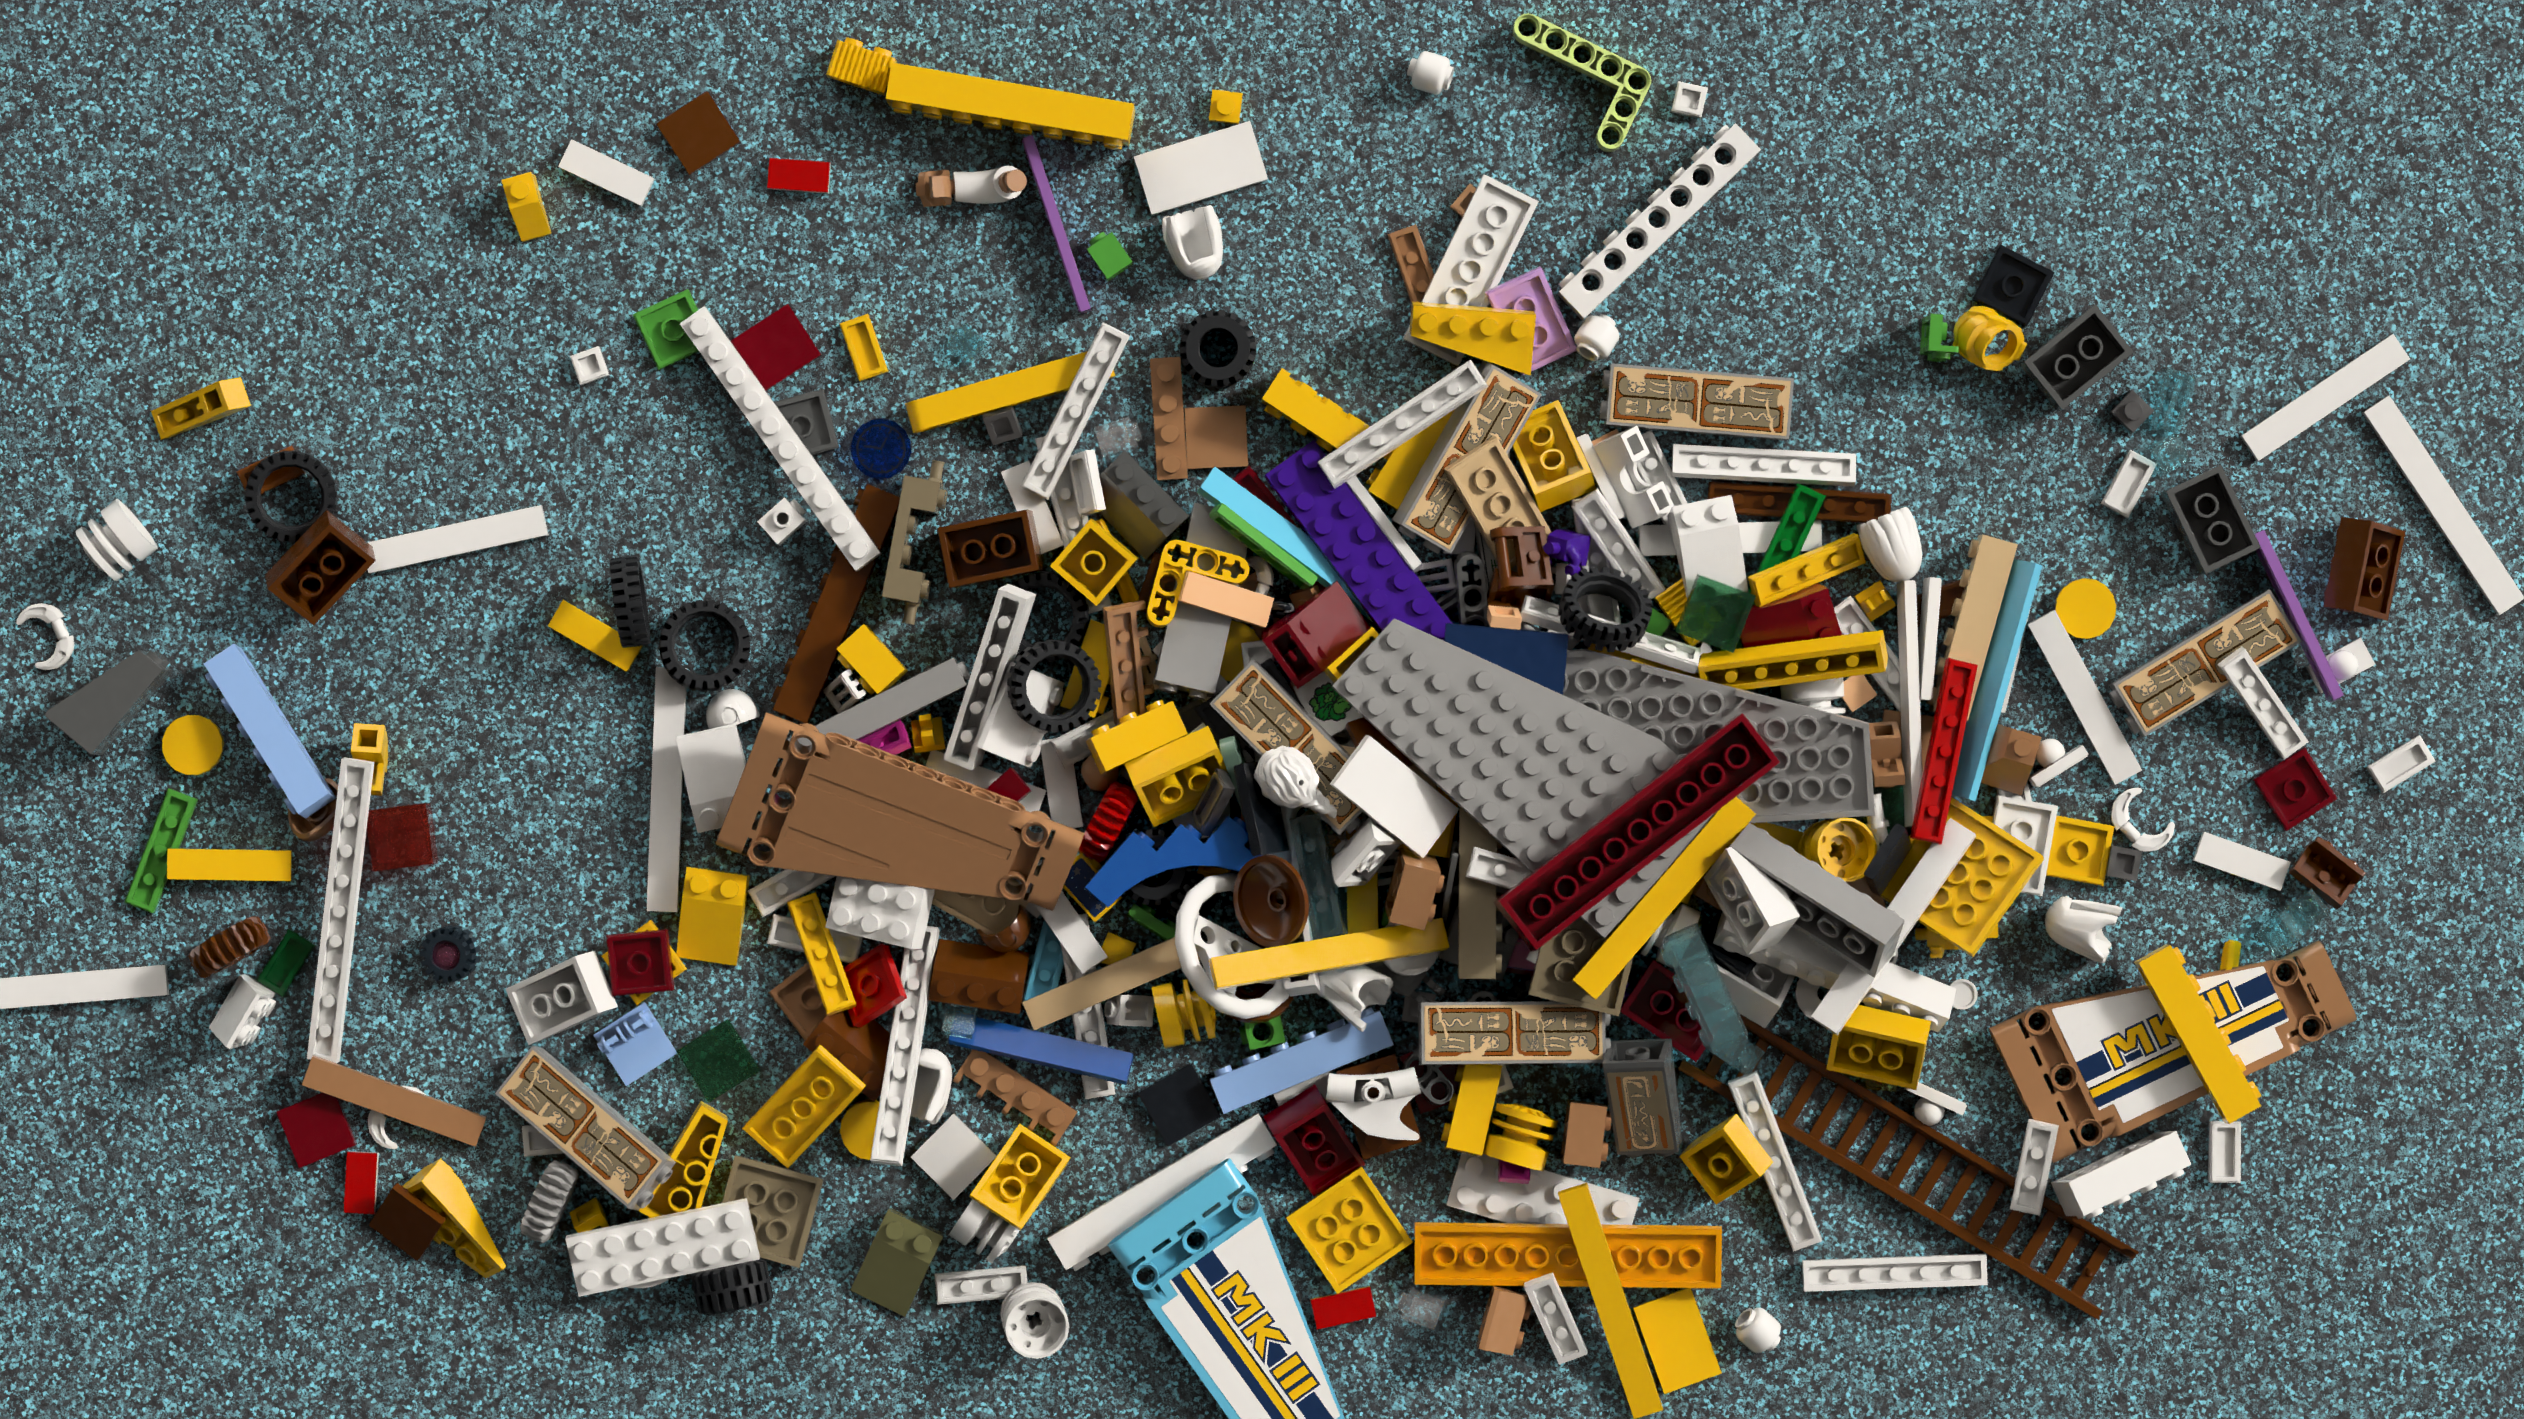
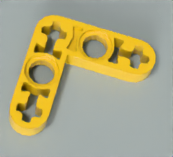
M1169 541L1161 554L1146 610L1147 620L1151 625L1160 628L1171 623L1175 615L1186 572L1190 571L1231 585H1239L1246 580L1249 574L1248 562L1240 556L1186 541ZM1175 547H1179L1180 553L1189 556L1190 550L1196 552L1192 558L1191 567L1186 566L1188 559L1179 558L1177 562L1171 561L1172 556L1168 554V551H1173ZM1208 554L1213 558L1214 567L1211 570L1204 571L1198 567L1197 558L1200 555ZM1220 558L1225 559L1223 566L1232 567L1234 563L1240 564L1239 569L1244 571L1243 574H1238L1236 578H1232L1231 572L1225 569L1221 570V575L1215 573L1220 565ZM1169 575L1175 578L1177 587L1174 591L1166 592L1162 590L1159 583L1163 576ZM1155 594L1163 598H1174L1173 603L1167 600L1164 611L1169 613V617L1164 616L1161 621L1156 620V614L1152 613V609H1158L1161 598L1156 599Z

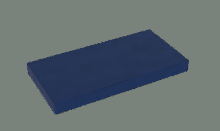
M1445 623V642L1563 695L1569 634Z

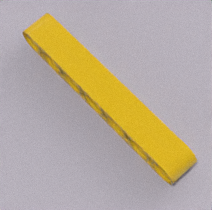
M1088 351L905 403L913 433L931 430L1011 405L1015 406L1068 391ZM1113 369V371H1112V373H1111L1109 379L1116 376V375H1115V372H1114V369Z

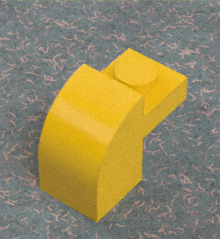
M354 723L351 744L352 758L374 762L371 795L382 796L385 772L387 773L388 737L385 725Z

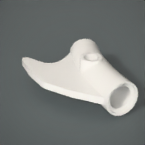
M1414 1067L1387 1073L1365 1075L1329 1073L1326 1101H1330L1349 1121L1366 1134L1394 1140L1419 1139V1134L1405 1126L1400 1120V1113L1403 1107L1413 1097L1421 1094ZM1371 1087L1379 1090V1095L1375 1098H1371L1367 1094L1368 1089Z

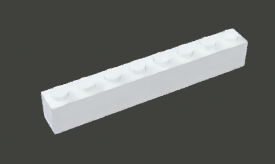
M1723 912L1721 913L1713 941L1714 944L1723 947L1729 952L1739 953L1751 958L1754 962L1767 964L1779 969L1784 974L1797 976L1807 980L1812 985L1822 986L1827 989H1831L1849 963L1793 926L1777 945L1747 955ZM1888 962L1861 1002L1871 1008L1931 1021L1930 1030L1939 1032L1950 1018L1957 989Z
M1258 1112L1051 1234L1047 1239L1065 1270L1073 1267L1074 1271H1077L1090 1263L1089 1256L1098 1251L1101 1256L1111 1251L1107 1245L1116 1236L1225 1159L1230 1158L1240 1173H1243L1248 1169L1246 1163L1255 1158L1261 1162L1273 1155L1275 1152L1272 1148L1277 1146V1143Z

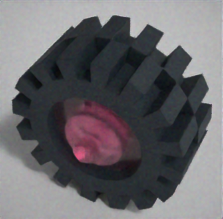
M447 925L434 930V932L426 936L428 939L424 940L421 944L424 949L420 951V956L425 958V960L421 961L422 967L428 966L429 969L425 972L428 975L434 974L433 979L437 981L443 979V983L455 982L470 975V972L475 970L477 966L474 964L479 962L480 959L479 956H476V953L480 952V947L474 946V942L477 939L475 936L469 937L471 932L468 929L462 931V926L452 927V925Z

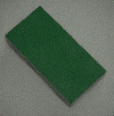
M289 929L256 981L284 997L316 944Z

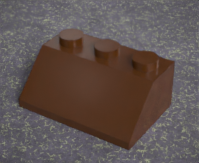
M2341 517L2340 526L2336 533L2337 541L2334 556L2330 563L2331 570L2324 593L2323 607L2388 621L2406 531L2370 520Z
M939 939L929 1000L1020 1014L1030 952L1018 950L998 952L985 945Z
M848 1009L830 1016L825 1014L805 1038L803 1045L812 1052L819 1045L823 1046L866 1085L861 1091L873 1102L880 1096L891 1033L875 1020L861 1028L853 1026Z

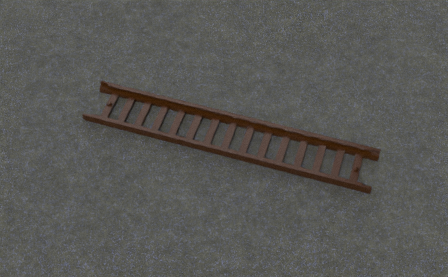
M1717 1001V1003L1730 1011L1726 1019L1732 1022L1731 1026L1704 1071L1684 1059L1681 1060L1677 1069L1735 1103L1729 1086L1715 1079V1076L1743 1029L1758 1037V1040L1735 1078L1754 1072L1769 1045L1785 1053L1764 1088L1769 1103L1773 1100L1796 1060L1811 1069L1784 1116L1781 1118L1774 1114L1778 1127L1782 1132L2095 1319H2100L2103 1310L2082 1298L2083 1294L2110 1249L2115 1250L2130 1260H2133L2136 1254L2138 1255L2139 1252L2083 1218L2078 1219L2077 1216H2066L2060 1204L2044 1195L2042 1207L2047 1211L2019 1258L2013 1257L2003 1251L2025 1212L2011 1210L1992 1243L1981 1238L1977 1233L2005 1186L2014 1190L2015 1177L1923 1124L1839 1072L1826 1070L1827 1065L1720 1001ZM1823 1076L1837 1084L1807 1134L1793 1124ZM1850 1092L1862 1099L1863 1102L1836 1148L1833 1149L1819 1140L1847 1093ZM1877 1108L1889 1115V1118L1862 1164L1859 1165L1846 1157L1873 1109ZM1902 1123L1916 1132L1886 1181L1872 1171ZM1929 1139L1942 1148L1914 1196H1911L1898 1187L1925 1141ZM1954 1154L1968 1164L1940 1212L1926 1205L1925 1201ZM1979 1170L1993 1177L1994 1180L1965 1228L1951 1220V1217ZM2060 1217L2073 1225L2043 1275L2030 1267V1264L2057 1218ZM2086 1233L2098 1240L2099 1243L2073 1287L2069 1290L2058 1284L2056 1280L2082 1236Z

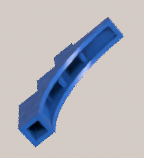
M1227 816L1204 843L1199 840L1203 835L1192 825L1188 824L1184 827L1182 824H1179L1157 851L1152 848L1155 842L1141 831L1137 835L1133 831L1086 884L1084 889L1108 908L1126 890L1145 878L1163 871L1188 866H1207L1239 872L1244 864L1259 856H1253L1250 847L1247 849L1244 846L1249 840L1246 825L1237 816L1233 820Z

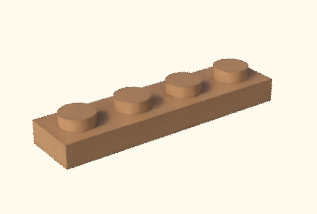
M1181 357L1151 358L1157 481L1188 479Z

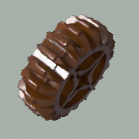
M251 916L192 949L188 955L192 962L191 966L195 972L197 971L200 978L213 976L265 946L270 940L267 932L268 929L259 917Z

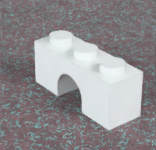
M1638 426L1612 435L1594 445L1632 529L1659 519L1669 513L1674 504L1663 481L1656 484H1648L1640 478L1637 472L1638 460L1650 454Z

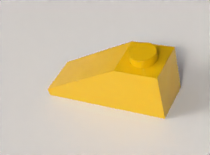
M239 377L217 381L152 410L151 413L159 436L163 440L230 416L250 407L251 404L242 379Z

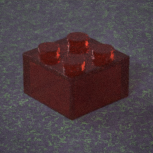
M431 803L369 810L367 831L373 872L439 863Z

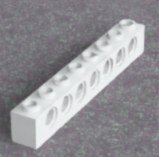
M1736 123L1731 128L1727 125L1723 126L1713 136L1716 142L1709 149L1705 146L1701 147L1691 157L1694 163L1687 170L1683 167L1679 168L1669 178L1672 184L1664 192L1661 188L1657 189L1647 199L1650 205L1642 213L1639 209H1636L1625 220L1628 226L1620 234L1614 230L1602 242L1606 247L1598 255L1592 251L1580 263L1584 268L1576 276L1570 272L1558 284L1562 288L1558 292V296L1582 321L1759 153L1761 149ZM1719 149L1727 150L1731 155L1730 163L1725 165L1718 163L1715 159V152ZM1697 170L1705 171L1709 176L1708 184L1704 186L1697 185L1693 180V173ZM1675 191L1683 192L1687 197L1686 205L1682 207L1675 206L1671 202V194ZM1653 212L1661 213L1665 218L1664 226L1660 228L1653 227L1649 223V215ZM1631 233L1639 234L1643 239L1642 247L1638 249L1629 247L1626 241L1627 236ZM1609 254L1617 255L1621 260L1620 268L1616 270L1608 269L1604 263L1605 257ZM1587 275L1595 276L1599 281L1598 289L1594 291L1586 290L1583 287L1582 279Z

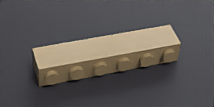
M1983 534L1978 535L1977 540L1973 539L1971 541L1968 551V557L1972 558L1969 570H1963L1959 586L1965 588L1961 599L1956 598L1951 612V615L1955 616L1952 628L1948 627L1945 632L1943 645H1946L1947 648L1944 658L1939 657L1934 674L1939 676L1936 686H1933V698L1926 701V704H1930V712L1935 713L1945 661L1947 658L1978 665L1967 721L1969 720L2018 544Z

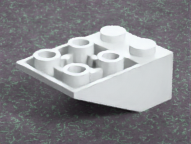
M246 974L239 975L209 1029L229 1049L247 1045L248 1042L252 1044L261 1030L257 1026L264 1016H269L276 1004V1001L273 1000L276 993Z

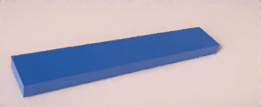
M957 1012L948 1039L951 1045L1124 1085L1127 1084L1134 1059V1053Z

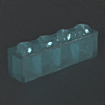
M1318 813L1289 819L1300 876L1308 894V916L1313 940L1348 934L1339 887L1334 883L1330 861L1333 857L1325 820Z
M1695 923L1663 937V947L1660 948L1661 955L1666 965L1672 964L1676 972L1673 980L1679 993L1684 991L1689 1000L1685 1005L1691 1019H1698L1702 1028L1698 1033L1704 1047L1710 1046L1713 1054L1748 1040V1031L1698 924Z

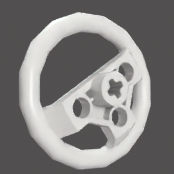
M1229 872L1207 876L1186 893L1176 915L1175 946L1182 971L1198 996L1220 1013L1241 1019L1269 1015L1289 998V994L1285 990L1284 978L1260 982L1274 984V986L1262 997L1250 1000L1239 999L1235 995L1237 987L1215 990L1208 962L1210 958L1262 948L1199 915L1202 903L1213 894L1227 891L1233 892L1238 874ZM1201 930L1207 935V943L1201 938ZM1198 956H1199V958H1200V960H1201V962H1202V965H1203L1204 969L1202 968V966H1201L1200 963H1199Z

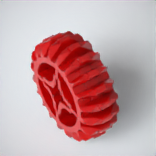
M1117 781L1110 785L1084 832L1079 852L1092 861L1093 859L1099 863L1105 861L1138 800L1136 791L1132 790L1130 786Z

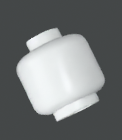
M1423 51L1418 59H1411L1407 75L1412 77V86L1415 89L1438 95L1443 89H1449L1454 74V67L1450 66L1449 58Z
M1603 314L1600 316H1588L1574 337L1577 352L1591 361L1607 358L1619 340V332L1615 327V321Z
M1759 1307L1754 1309L1748 1308L1737 1318L1735 1323L1736 1336L1752 1352L1762 1353L1766 1350L1771 1351L1779 1344L1780 1323L1765 1309Z

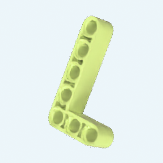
M1529 13L1519 16L1513 27V36L1519 43L1617 90L1597 131L1596 144L1605 152H1614L1619 149L1651 85L1649 72L1643 67L1540 17ZM1522 22H1531L1535 27V33L1531 36H1523L1518 26ZM1550 35H1557L1562 39L1563 46L1557 50L1550 49L1546 44V39ZM1578 48L1586 49L1590 54V60L1586 63L1577 62L1573 55L1574 51ZM1604 62H1613L1617 66V74L1610 77L1603 74L1601 65ZM1632 75L1643 77L1645 81L1644 88L1636 90L1630 87L1629 77ZM1619 102L1628 103L1632 110L1631 115L1628 117L1619 116L1615 111L1616 104ZM1608 129L1614 130L1618 135V142L1612 145L1606 144L1602 139L1603 131Z

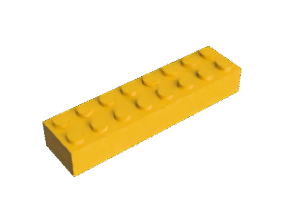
M898 63L891 64L886 93L887 103L897 113L911 115L912 110L922 111L924 117L938 120L942 119V115L952 116L956 123L971 125L972 120L981 121L984 127L1002 130V125L1010 126L1014 129V132L1025 135H1032V130L1043 132L1045 138L1062 140V135L1073 137L1075 143L1092 145V141L1103 142L1105 148L1122 150V146L1129 147L1135 116V106L1133 103Z

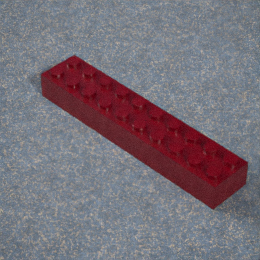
M1743 713L1736 715L1494 901L1495 905L1530 951L1538 950L1774 768L1780 761Z

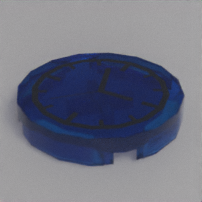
M884 418L870 420L861 425L854 434L851 443V455L857 468L866 476L878 480L892 478L900 474L909 464L912 454L911 441L905 429L896 422Z

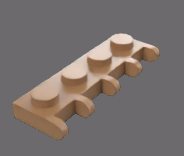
M1135 601L1103 608L1113 717L1116 726L1120 725L1118 719L1135 711L1136 715L1140 716L1148 712L1145 707L1144 695L1154 693L1153 685H1143L1142 666L1150 665L1151 657L1140 655L1139 637L1147 636L1149 633L1148 627H1138L1136 611L1146 609L1145 601Z
M972 1049L952 1080L958 1084L962 1080L963 1075L981 1085V1088L975 1095L979 1099L988 1090L1007 1102L1001 1111L1005 1116L1013 1106L1032 1118L1033 1120L1027 1128L1030 1131L1034 1130L1037 1123L1056 1134L1050 1141V1144L1054 1147L1078 1112L986 1052Z

